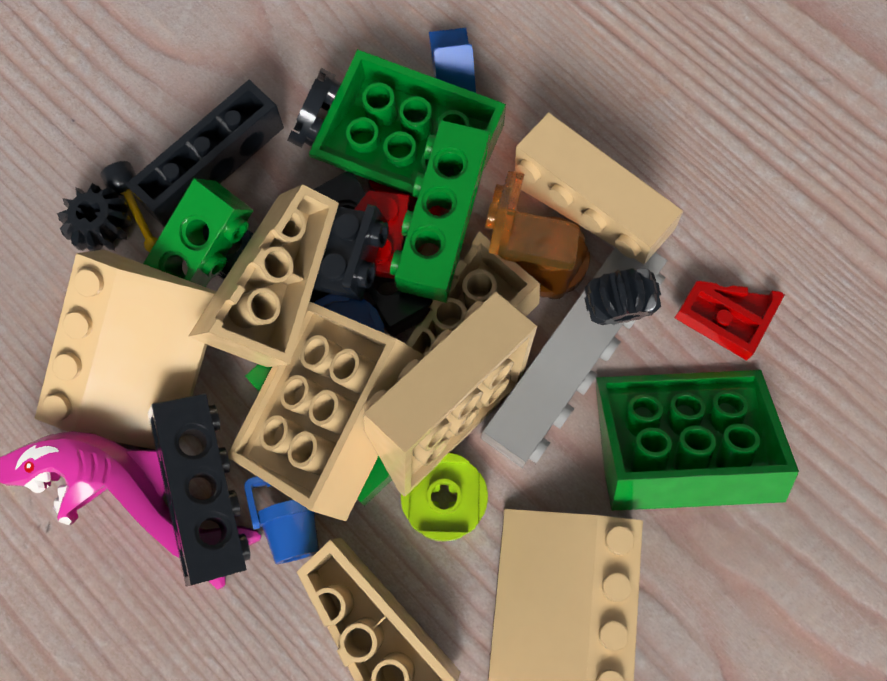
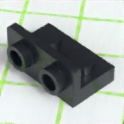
M368 204L365 211L338 206L314 284V290L360 301L363 300L366 288H370L374 282L376 275L375 259L379 248H383L386 244L389 232L387 220L377 206Z

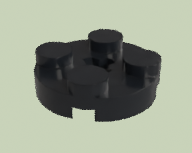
M323 68L320 69L296 119L297 122L294 130L300 133L298 134L291 130L287 141L301 148L304 143L312 146L324 119L317 116L320 108L326 111L329 110L341 85L340 82L334 80L335 74Z

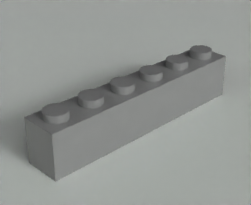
M615 247L594 278L601 277L603 274L613 273L617 270L645 268L654 273L656 282L659 283L660 287L666 277L659 272L668 260L655 252L645 264H642L634 258L626 257ZM585 290L482 432L481 439L521 468H523L528 459L534 463L538 462L551 443L544 438L552 425L561 429L575 409L568 404L576 391L582 395L586 393L598 376L591 369L599 358L607 362L621 343L620 340L615 338V335L622 325L630 330L636 321L633 320L628 323L624 322L615 325H600L592 322L584 300L586 298Z

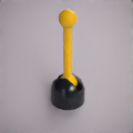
M128 161L110 164L100 174L106 187L115 190L118 195L125 197L144 236V248L150 252L157 238L152 236L130 189L126 186V183L135 177L136 173Z

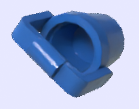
M259 477L248 479L244 487L253 530L263 527L275 564L289 563L315 555L319 551L314 514L316 512L310 511L295 500H289L266 507L257 513L252 489L272 486Z

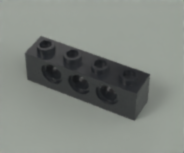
M250 79L247 80L127 182L126 186L140 204L165 228L194 178L213 180L221 184L284 129L277 105Z
M348 171L313 189L338 202V206L355 209L366 194L355 175ZM375 277L372 286L366 288L365 295L372 306L377 309L384 328L387 329L390 336L395 337L426 318L430 311L429 307L433 302L432 299L401 291H396L391 295H382L377 291L378 288L386 282L396 284L395 279Z
M206 394L151 404L148 416L185 586H192L247 570L245 561L250 560V548L246 535L244 533L238 534L235 517L240 516V505L235 490L228 491L225 473L230 472V462L226 448L218 447L215 431L220 430V419L215 404H208ZM185 435L197 437L202 444V452L194 456L185 454L179 446V438ZM200 477L210 483L212 493L209 499L199 500L191 495L189 491L191 479ZM203 521H214L221 528V538L216 545H208L201 540L199 527Z

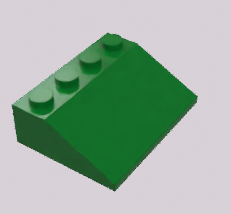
M357 49L311 147L309 156L413 196L418 172L425 173L429 160L424 159L428 136L430 134H437L440 120L490 132L489 152L484 166L485 169L504 126L506 104ZM446 168L440 173L453 177L458 175L460 171L455 168ZM437 205V206H440V207L445 208V209H447V210H450V209L447 208L446 206Z
M761 370L596 377L595 384L604 475L612 511L784 503L787 501L799 470Z

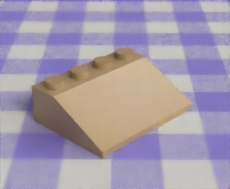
M107 250L76 253L34 419L67 432L75 431L96 434L117 443L156 450L148 411L151 404L193 396L207 344L189 338L188 335L217 291Z
M497 292L491 295L484 303L481 300L475 302L467 310L463 317V322L453 331L450 329L443 331L433 342L431 352L421 361L414 359L409 362L399 374V381L387 392L382 389L374 394L364 408L365 432L396 488L404 497L512 392L524 375L537 326Z
M309 301L290 365L274 366L271 368L228 452L229 459L310 511L347 521L379 456L365 432L364 408L374 394L382 389L387 392L399 381V374L409 362L414 359L421 361L425 355L392 336Z
M504 509L488 681H634L643 520L600 515Z

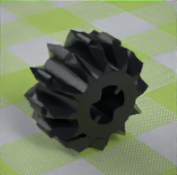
M92 183L87 193L75 187L77 197L73 200L63 198L64 205L68 209L57 213L59 221L63 224L60 228L62 235L67 240H71V244L78 250L84 251L88 249L89 251L101 250L103 245H105L109 250L115 251L113 241L116 238L127 240V234L123 228L133 225L132 219L127 214L129 211L128 204L124 199L119 198L115 190L109 187L102 190L98 185Z
M630 268L603 274L601 277L593 278L584 287L586 294L584 300L586 309L590 313L591 321L600 325H615L640 320L643 317L652 316L661 307L659 283L656 282L654 273L645 268Z

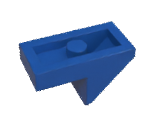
M466 28L429 32L434 78L476 93L473 47L468 42Z

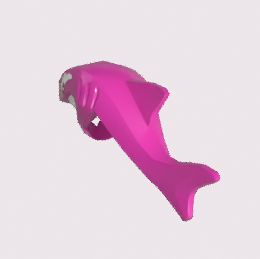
M70 431L47 435L0 457V483L7 486L27 487L35 493H40L51 486V481H59L60 476L64 477L66 484L57 488L59 498H55L54 506L52 507L58 515L57 519L59 522L72 525L78 519L77 510L108 489L151 536L172 555L179 558L169 508L163 500L165 490L156 451L129 450L114 441L96 434ZM237 526L238 534L244 533L249 545L261 540L262 535L258 530ZM199 528V536L204 543L216 545L221 538V528ZM224 576L209 582L219 590L225 586L226 578Z

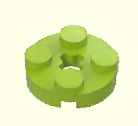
M448 453L407 496L404 497L401 494V506L412 528L428 539L442 542L460 539L473 531L484 516L488 502L486 482L480 472L464 457L453 453ZM441 485L449 486V492L457 495L456 502H450L448 509H440L439 502L432 501L431 498L432 493L440 491Z

